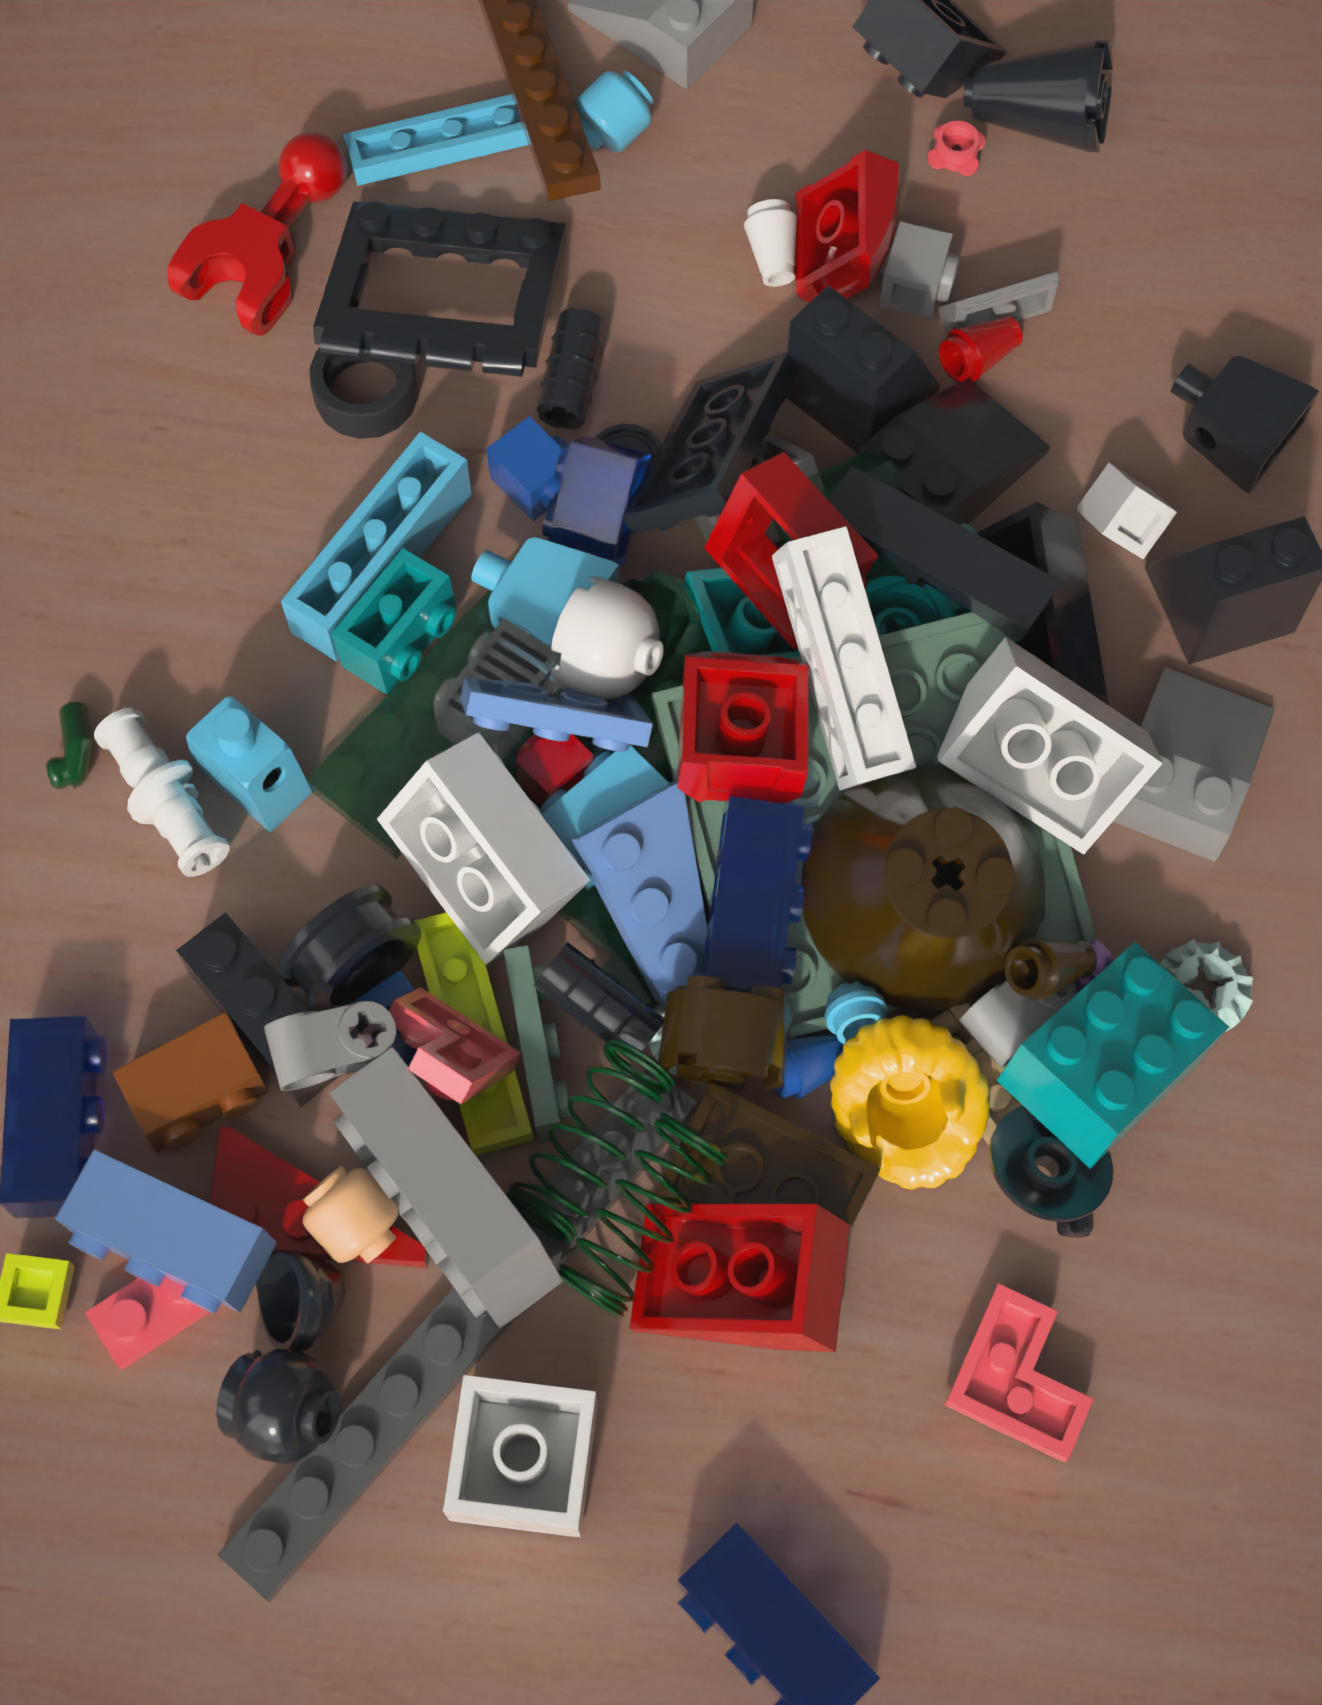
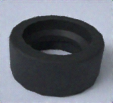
M320 348L315 352L309 368L310 385L315 406L324 422L338 433L358 439L381 437L398 429L412 415L418 400L417 378L414 365L371 361L370 350H364L361 360L323 356L320 353ZM373 362L385 365L396 374V386L385 397L372 403L354 404L345 402L336 397L332 392L333 380L344 369L358 363Z

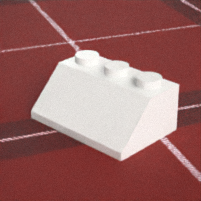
M1006 637L967 684L937 755L939 762L976 786L991 793L1007 806L1082 854L1087 852L1162 765L1161 758L1146 730Z

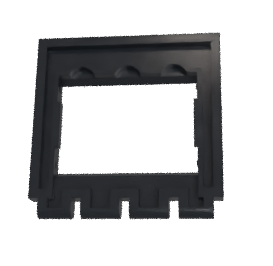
M353 201L313 325L314 342L320 345V353L323 356L361 360L364 350H370L371 361L417 365L419 356H426L427 367L471 372L476 361L482 362L483 373L523 377L525 367H537L566 241V223L548 222L537 218L519 219L492 216L487 213L471 214L442 211L431 207L414 208L385 205L381 202L366 203ZM403 248L410 251L413 256L436 259L443 254L454 253L464 257L466 262L491 264L495 260L509 259L516 262L521 268H527L514 313V325L354 309V307L359 308L369 275L368 262L371 252L384 253L388 249Z

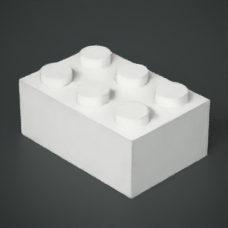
M479 732L427 760L377 818L485 965L504 954L505 949H511L535 934L590 881L589 877L579 866L576 857L564 846L542 817L539 808L527 797L506 769L502 759L490 748Z

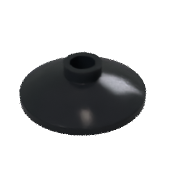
M1024 1106L1017 1107L1005 1115L991 1136L989 1161L996 1182L1015 1205L1035 1217L1054 1222L1079 1220L1094 1212L1109 1194L1113 1181V1163L1110 1152L1108 1151L1090 1169ZM1037 1165L1045 1167L1050 1172L1051 1177L1041 1172Z

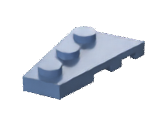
M465 677L460 698L466 716H472L473 723L478 726L500 731L509 730L510 723L534 727L533 733L535 735L555 741H568L570 734L592 737L594 745L619 752L628 751L629 744L648 747L653 725L633 694L613 699L612 704H609L604 699L569 688L561 692L560 698H550L546 689L529 683Z
M678 780L667 784L571 839L656 1002L661 1003L666 1002L669 991L676 990L677 986H687L689 976H710L715 973L685 793L677 789Z

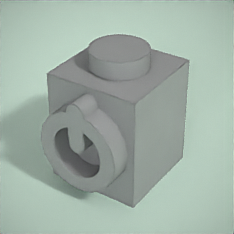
M899 222L894 242L891 243L889 252L878 274L884 275L879 306L932 319L937 300L949 303L961 255L950 252L953 234L939 231L928 225H913Z

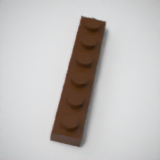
M478 0L548 202L601 190L598 167L537 1Z

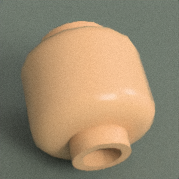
M341 1165L303 1198V1201L308 1205L303 1216L305 1228L331 1258L338 1263L349 1262L358 1255L366 1263H369L396 1239V1236L389 1228L398 1217V1207L392 1198H388L375 1178L365 1168H355L347 1172Z

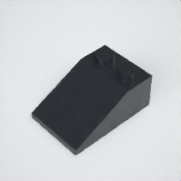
M968 378L896 415L857 449L855 467L961 525L963 523L969 524L1043 458L1049 452L1050 446Z

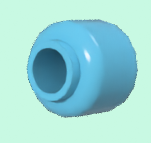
M625 70L621 74L614 71L602 73L575 100L574 105L590 147L597 151L603 145L612 152H621L651 124L652 114L649 106L654 102L641 82Z

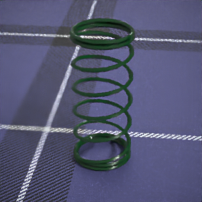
M621 1040L606 1041L607 1045L603 1046L604 1056L615 1070L606 1067H593L586 1071L587 1083L598 1099L582 1095L572 1096L567 1099L568 1110L580 1128L568 1124H554L548 1127L549 1138L562 1157L541 1152L529 1156V1164L534 1175L546 1188L529 1182L518 1181L510 1184V1188H507L508 1193H504L525 1220L548 1235L564 1242L574 1241L573 1236H577L576 1227L571 1221L542 1199L518 1187L528 1188L551 1197L566 1205L583 1218H588L589 1213L560 1193L538 1170L534 1160L536 1158H544L562 1164L579 1172L602 1189H608V1184L578 1164L558 1143L554 1136V1130L561 1129L579 1134L596 1142L616 1158L627 1160V1156L623 1151L598 1137L580 1119L573 1108V1102L585 1101L611 1111L639 1132L646 1131L645 1126L640 1121L613 1106L600 1093L591 1079L592 1074L595 1072L605 1073L625 1080L638 1092L658 1104L664 1103V1099L660 1094L671 1093V1088H675L674 1078L664 1067H661L659 1062L637 1047ZM618 1053L636 1061L653 1073L660 1081L639 1071L625 1061Z
M665 1112L659 1113L660 1117L656 1118V1121L653 1122L655 1130L702 1176L644 1150H635L634 1154L638 1162L678 1198L684 1206L624 1179L615 1180V1185L666 1236L646 1229L606 1209H595L597 1217L648 1266L629 1260L585 1238H576L577 1245L604 1269L629 1296L622 1295L595 1283L567 1264H559V1269H556L565 1283L619 1318L625 1317L624 1312H628V1307L622 1301H635L634 1292L591 1249L642 1272H653L655 1268L651 1259L608 1218L664 1243L674 1242L673 1234L666 1225L625 1187L685 1214L694 1212L691 1203L643 1157L703 1184L713 1183L711 1175L662 1128H665L720 1166L725 1165L724 1160H729L725 1152Z

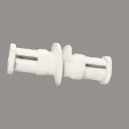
M131 707L113 712L97 726L94 732V739L101 748L109 749L120 766V773L127 784L134 788L128 799L127 807L132 819L140 824L155 825L161 836L168 839L179 856L178 867L186 877L199 876L212 870L227 857L230 845L225 838L215 835L203 817V810L196 801L199 793L193 784L187 783L193 774L192 766L188 761L184 760L169 762V758L163 749L156 746L144 728L146 722L142 712Z

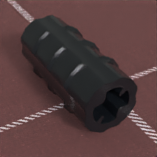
M571 308L562 311L558 318L555 333L551 337V351L549 357L545 360L547 367L544 379L540 383L541 392L536 411L539 414L540 420L554 428L570 430L580 428L585 423L588 406L593 401L591 393L594 381L598 378L596 372L599 359L603 355L602 346L606 327L604 319L589 310Z
M569 942L565 944L533 985L556 1004V1007H561L579 1021L580 1027L585 1026L605 1042V1046L607 1045L606 1041L617 1039L643 1051L663 1025L664 1017L646 1004L644 997L639 998L619 982V978H613L595 964L594 959H589ZM621 1054L623 1057H625V1058H626L628 1061H630L631 1063L634 1062V1060H632L631 1058H629V1057H627V1056Z

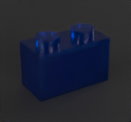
M588 436L571 441L570 447H564L558 458L555 479L561 481L557 503H551L547 509L542 528L543 536L548 537L550 542L611 560L619 564V567L623 566L632 532L623 520L622 515L647 472L651 454Z

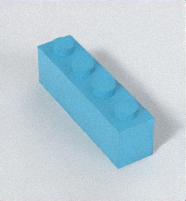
M419 432L281 600L291 634L337 662L339 657L331 635L332 631L402 548L421 558L472 495L467 459L424 433Z

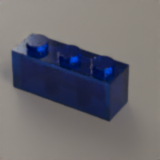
M729 796L723 805L701 976L714 977L726 981L725 990L749 993L751 986H770L781 989L782 984L791 985L796 964V948L787 946L789 922L799 923L804 901V886L794 885L797 860L807 861L812 837V825L802 823L803 806Z
M86 1016L10 1019L0 1205L14 1218L57 1217L94 1150V1134H102L105 1122L104 1103L101 1096H96L97 1074L105 1073L107 1046L104 1036H99Z
M737 1522L677 1581L678 1588L685 1594L677 1602L681 1610L704 1634L712 1626L715 1627L732 1646L724 1654L727 1661L749 1685L753 1686L761 1678L779 1698L774 1705H855L880 1679Z

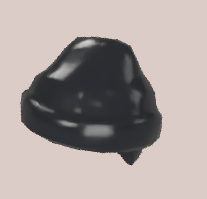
M273 1251L255 1284L263 1327L271 1343L277 1349H290L302 1353L311 1348L315 1339L328 1331L341 1308L345 1296L344 1277L332 1264L318 1256L307 1255L298 1251Z

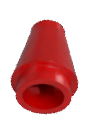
M1006 315L1002 318L950 331L946 340L941 342L939 346V358L943 369L950 378L957 382H962L968 378L971 381L978 380L1014 348L1021 345L1023 340L1021 327L1013 317Z

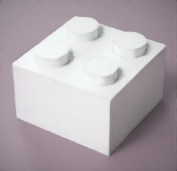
M463 1375L443 1513L448 1520L581 1538L598 1409L596 1391Z

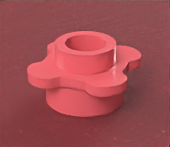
M950 121L938 126L934 130L933 135L936 140L935 147L927 155L928 164L938 170L946 168L950 171H959L964 176L976 173L979 169L978 151L985 147L986 140L984 135L977 131L973 125L965 121Z

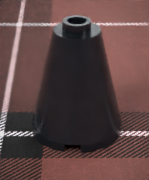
M1097 40L978 64L975 75H967L965 79L964 107L972 108L973 117L976 120L1086 152L1099 153L1101 151L1099 144H1104L1111 104L1112 87H1108L1107 75L1102 74V70H1113L1110 41Z

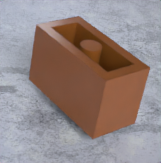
M226 1012L112 1072L144 1136L156 1152L165 1147L169 1150H174L188 1145L201 1135V1128L221 1117L233 1119L249 1112L257 1105V1098L268 1093Z

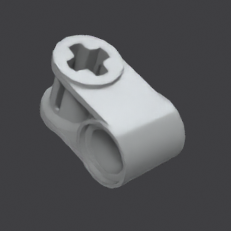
M1007 981L1003 985L998 984L979 999L959 1019V1023L999 1067L1003 1068L1012 1059L1020 1045L1076 995L1077 987L1075 982L1046 999L1033 1000L1017 994Z
M372 1001L358 1002L320 1012L308 1011L277 1019L264 1026L281 1091L301 1089L322 1083L334 1077L358 1072L386 1052L393 1045L396 1037V1023L391 1013L384 1006ZM355 1026L360 1035H371L373 1041L368 1047H366V1043L362 1038L352 1039L350 1032Z

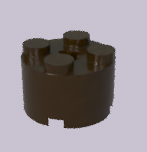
M689 976L687 986H677L676 990L667 993L658 1058L661 1067L669 1071L677 1066L676 1078L710 1085L712 1082L721 1087L745 1089L747 1076L763 1077L762 1089H777L784 1086L793 1013L792 1007L786 1004L788 995L786 990L770 986H751L749 993L725 990L726 981L708 976Z

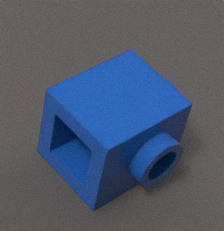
M530 416L486 448L490 478L532 521H535L548 510L553 512L560 509L571 498L573 491L576 490L574 469L576 458L571 448L562 438L558 436L551 438Z

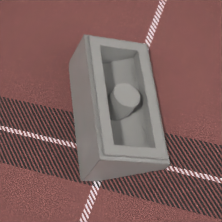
M1053 272L940 306L938 314L947 333L962 327L1002 318L1006 315L1013 317L1016 321L1024 320L1052 310L1060 278L1057 272Z

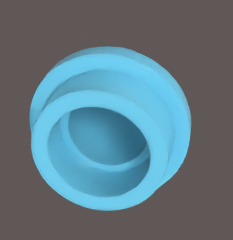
M858 980L851 984L847 982L842 983L828 995L825 1021L828 1029L836 1034L838 1040L843 1044L848 1039L855 1037L862 1026L874 1024L877 1020L883 1019L887 1015V1006L884 998L872 986H864Z

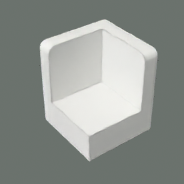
M1111 463L1107 464L1077 507V511L1101 534L1142 559L1145 558L1177 514V511L1149 487Z

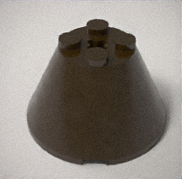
M916 765L914 769L849 788L821 816L812 831L804 852L801 873V909L810 938L818 953L833 972L844 982L851 984L858 980L864 986L873 987L884 998L886 1005L892 1007L896 1006L912 1010H940L962 1005L983 996L1006 979L1005 960L1008 953L1021 940L1029 937L1035 938L1039 930L1045 902V877L1040 852L1030 829L1017 811L947 767ZM934 876L937 878L939 882V889H937L931 882V879Z

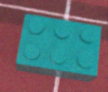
M1134 942L1020 1045L997 1081L1091 1169L1203 1060L1229 1026L1141 946Z

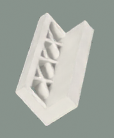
M847 526L787 542L772 555V559L802 662L809 665L808 683L839 791L916 768Z

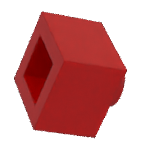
M570 734L568 741H555L533 735L521 747L518 758L515 760L518 783L542 807L545 801L561 789H565L568 792L584 778L585 770L594 760L593 754L573 734Z

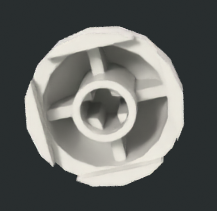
M594 576L589 579L594 584L589 591L578 587L571 594L560 614L553 635L551 650L561 653V670L551 667V673L559 689L566 691V688L606 701L627 695L636 689L645 680L647 675L654 674L662 659L663 645L659 641V626L656 615L651 605L643 596L626 586Z

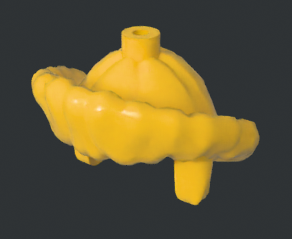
M899 1015L892 1019H879L874 1024L862 1026L855 1037L848 1039L844 1043L843 1052L834 1061L835 1073L830 1083V1090L832 1092L830 1105L835 1114L834 1123L838 1135L845 1140L847 1147L854 1155L881 1168L879 1176L882 1179L896 1183L904 1189L913 1190L919 1187L937 1188L947 1179L956 1178L964 1171L966 1164L977 1151L978 1142L988 1126L990 1109L988 1100L989 1084L987 1078L981 1073L977 1060L968 1052L967 1047L959 1039L951 1036L947 1028L932 1025L924 1018L913 1019L906 1015Z

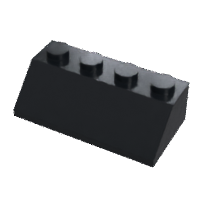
M1035 502L977 532L982 538L1062 581L1020 643L1015 641V643L1109 706L1079 523Z

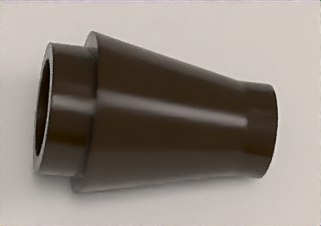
M1029 937L1021 940L1008 953L1005 960V975L1010 987L1017 994L1033 1000H1043L1078 979L1092 975L1097 966V957L1093 947L1083 940L1069 942Z

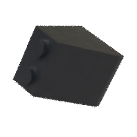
M829 285L790 321L788 353L796 364L798 372L787 392V399L856 453L857 449L896 415L935 396L939 392L940 384L916 351Z
M1304 516L1147 562L1145 570L1184 656L1190 665L1294 633L1322 582V550Z

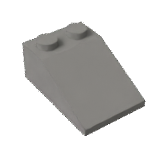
M570 0L568 2V11L687 90L752 26L753 0Z
M1164 667L1140 725L1141 728L1149 733L1161 758L1162 765L1112 822L1216 862L1234 828L1275 709Z

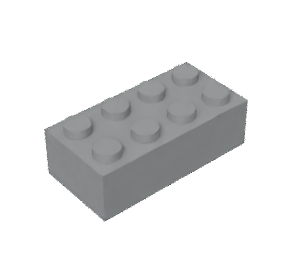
M393 1047L329 1092L342 1111V1114L332 1121L388 1198H392L396 1203L399 1214L413 1230L437 1266L443 1271L475 1318L487 1311L501 1329L563 1282L536 1234Z

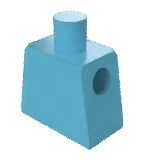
M532 537L526 540L512 562L489 550H485L473 568L471 580L493 591L488 600L491 624L500 633L503 631L509 633L548 657L549 659L545 664L541 661L539 662L550 670L551 667L561 670V653L551 650L553 635L562 610L571 594L578 587L589 591L594 585L589 579L594 576L619 584V564L541 538Z
M232 696L225 697L186 735L192 764L270 833L312 794V790L290 747ZM266 776L268 779L279 778L274 785L263 789V782Z

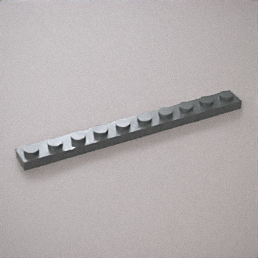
M646 1068L644 1069V1074L660 1081L653 1073ZM631 1085L614 1103L613 1106L640 1121L645 1126V1132H639L630 1127L609 1110L592 1128V1131L598 1137L623 1151L627 1156V1160L616 1158L596 1142L586 1137L570 1153V1156L583 1168L604 1180L608 1184V1189L598 1187L579 1172L562 1164L548 1178V1181L567 1199L589 1213L588 1218L581 1217L569 1207L539 1192L534 1194L562 1213L576 1227L577 1236H573L574 1241L564 1242L548 1235L525 1220L540 1240L556 1269H559V1264L564 1263L578 1247L576 1238H586L600 1222L595 1209L603 1208L609 1211L623 1195L617 1189L615 1180L624 1179L633 1183L645 1170L636 1159L634 1151L644 1150L658 1155L667 1144L654 1128L653 1122L656 1121V1118L660 1117L659 1113L665 1112L684 1124L697 1110V1102L676 1085L675 1088H671V1093L660 1094L664 1099L662 1104L648 1099ZM662 1128L671 1138L674 1136L665 1128ZM643 1157L649 1164L652 1162V1160ZM453 1287L339 1416L338 1424L330 1439L323 1444H319L311 1454L299 1461L218 1553V1556L266 1601L270 1602L463 1380V1375H467L516 1317L501 1329L487 1311L475 1318Z

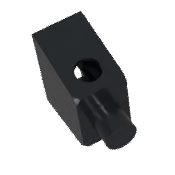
M1235 356L1231 358L1215 379L1193 365L1187 364L1178 375L1170 392L1193 406L1183 431L1185 441L1238 487L1249 494L1305 423L1319 390L1245 357Z

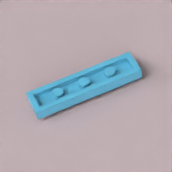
M511 94L343 134L346 151L357 186L528 145Z

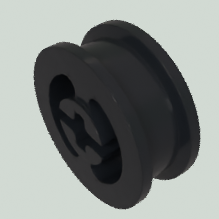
M375 884L364 886L349 892L331 903L301 929L283 953L278 965V974L288 986H301L308 995L307 1008L310 1011L320 1012L350 1005L401 970L415 952L421 938V930L412 919L398 918L391 910L392 897L383 886Z

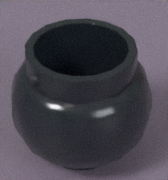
M274 1349L263 1355L259 1350H254L253 1353L248 1352L238 1357L230 1366L222 1381L217 1398L216 1416L219 1429L224 1436L236 1439L237 1443L247 1453L264 1461L288 1464L305 1458L319 1444H323L330 1439L339 1421L341 1404L339 1395L334 1391L333 1381L329 1372L315 1357L290 1349Z

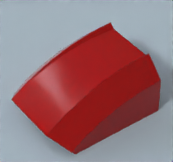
M864 150L852 157L851 161L813 185L808 184L795 193V214L797 216L796 293L800 299L810 303L828 285L846 299L870 286L889 252L896 229L901 189V174L898 162Z
M712 651L685 654L677 789L699 803L705 800L768 804L774 808L801 798L808 775L809 665L779 656Z

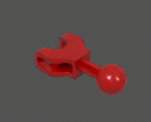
M304 132L296 135L286 143L281 151L278 164L282 183L261 212L241 203L231 216L225 219L210 220L194 227L187 234L167 268L168 285L172 292L193 301L200 300L217 283L229 280L242 282L243 286L235 300L236 312L242 328L259 336L265 335L273 328L292 302V284L287 274V267L296 252L289 228L308 202L319 203L333 198L342 189L347 178V159L342 148L334 139L323 133Z

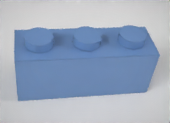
M93 1150L55 1218L56 1221L73 1233L68 1242L70 1245L100 1260L105 1259L108 1251L129 1260L124 1268L125 1271L156 1287H159L164 1277L185 1287L180 1296L181 1298L213 1314H216L221 1304L241 1313L277 1244L263 1228L96 1150Z

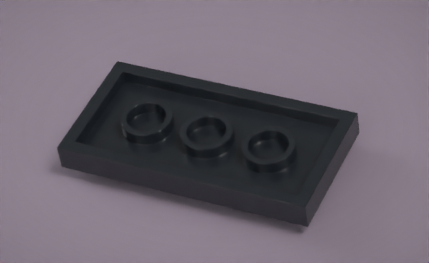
M788 352L695 382L622 515L623 520L633 535L656 528L664 531L673 528L684 520L702 515L714 517L722 513L741 473L752 467L753 459L763 439L769 433L770 425L781 404L787 398V392L798 372V368Z

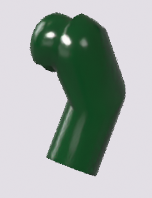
M69 702L64 704L59 710L65 756L52 757L46 763L50 784L56 789H63L69 785H72L75 789L83 784L88 777L93 735L89 710L83 703Z

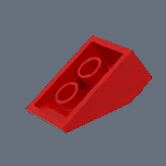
M663 1204L646 1205V1208L672 1232L674 1242L664 1243L642 1234L640 1249L651 1259L655 1271L646 1273L637 1270L634 1291L636 1300L633 1301L629 1329L635 1332L774 1350L836 1352L850 1227L848 1223L818 1204H691L694 1212L688 1214L676 1211ZM645 1215L644 1228L649 1229L660 1235L666 1236L663 1233V1231ZM639 1257V1262H638V1263L641 1264V1265H644V1266H648V1265Z

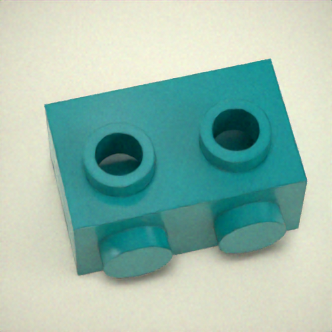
M402 548L332 631L331 635L341 666L386 695H389L400 680L403 682L408 680L418 668L425 649L435 637L438 639L442 638L455 621L457 608L450 576Z

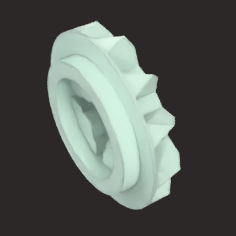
M1193 939L1185 945L1171 949L1160 963L1185 987L1194 983L1198 976L1197 969L1199 966L1201 972L1205 973L1208 981H1218L1219 984L1224 983L1223 986L1216 988L1213 992L1210 1005L1202 991H1191V988L1187 989L1229 1026L1226 1032L1235 1027L1244 1018L1253 1002L1251 999L1253 977L1249 976L1243 967L1241 955H1232L1222 948L1219 941L1208 944L1197 943Z

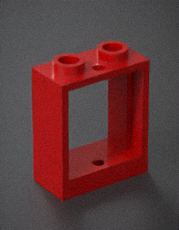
M783 452L741 473L704 549L788 644L796 650L798 645L772 559V555L779 549L765 534L773 518L793 540L847 526L864 589L868 586V581L865 577L878 555L787 454Z

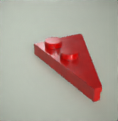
M220 1126L209 1203L263 1228L277 1242L273 1251H298L307 1255L318 1256L323 1260L335 1261L303 1224V1216L308 1208L303 1198L320 1182L234 1129ZM391 1225L389 1229L396 1236V1239L382 1253L369 1262L370 1264L427 1268L428 1253L420 1242ZM360 1255L349 1261L366 1263Z

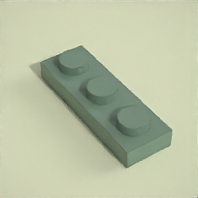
M527 945L505 949L504 955L538 1143L551 1141L548 1135V1127L554 1124H561L560 1119L572 1116L567 1107V1099L569 1097L565 1080L553 1082L549 1060L561 1058L554 1021L542 1023L538 1003L550 999L533 986L545 971L544 964L531 965ZM561 1129L554 1130L556 1140L563 1139Z

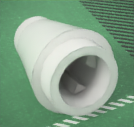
M770 199L758 202L748 209V219L744 222V229L762 275L763 283L772 287L789 284L795 279L797 216L790 210L789 203L784 200Z

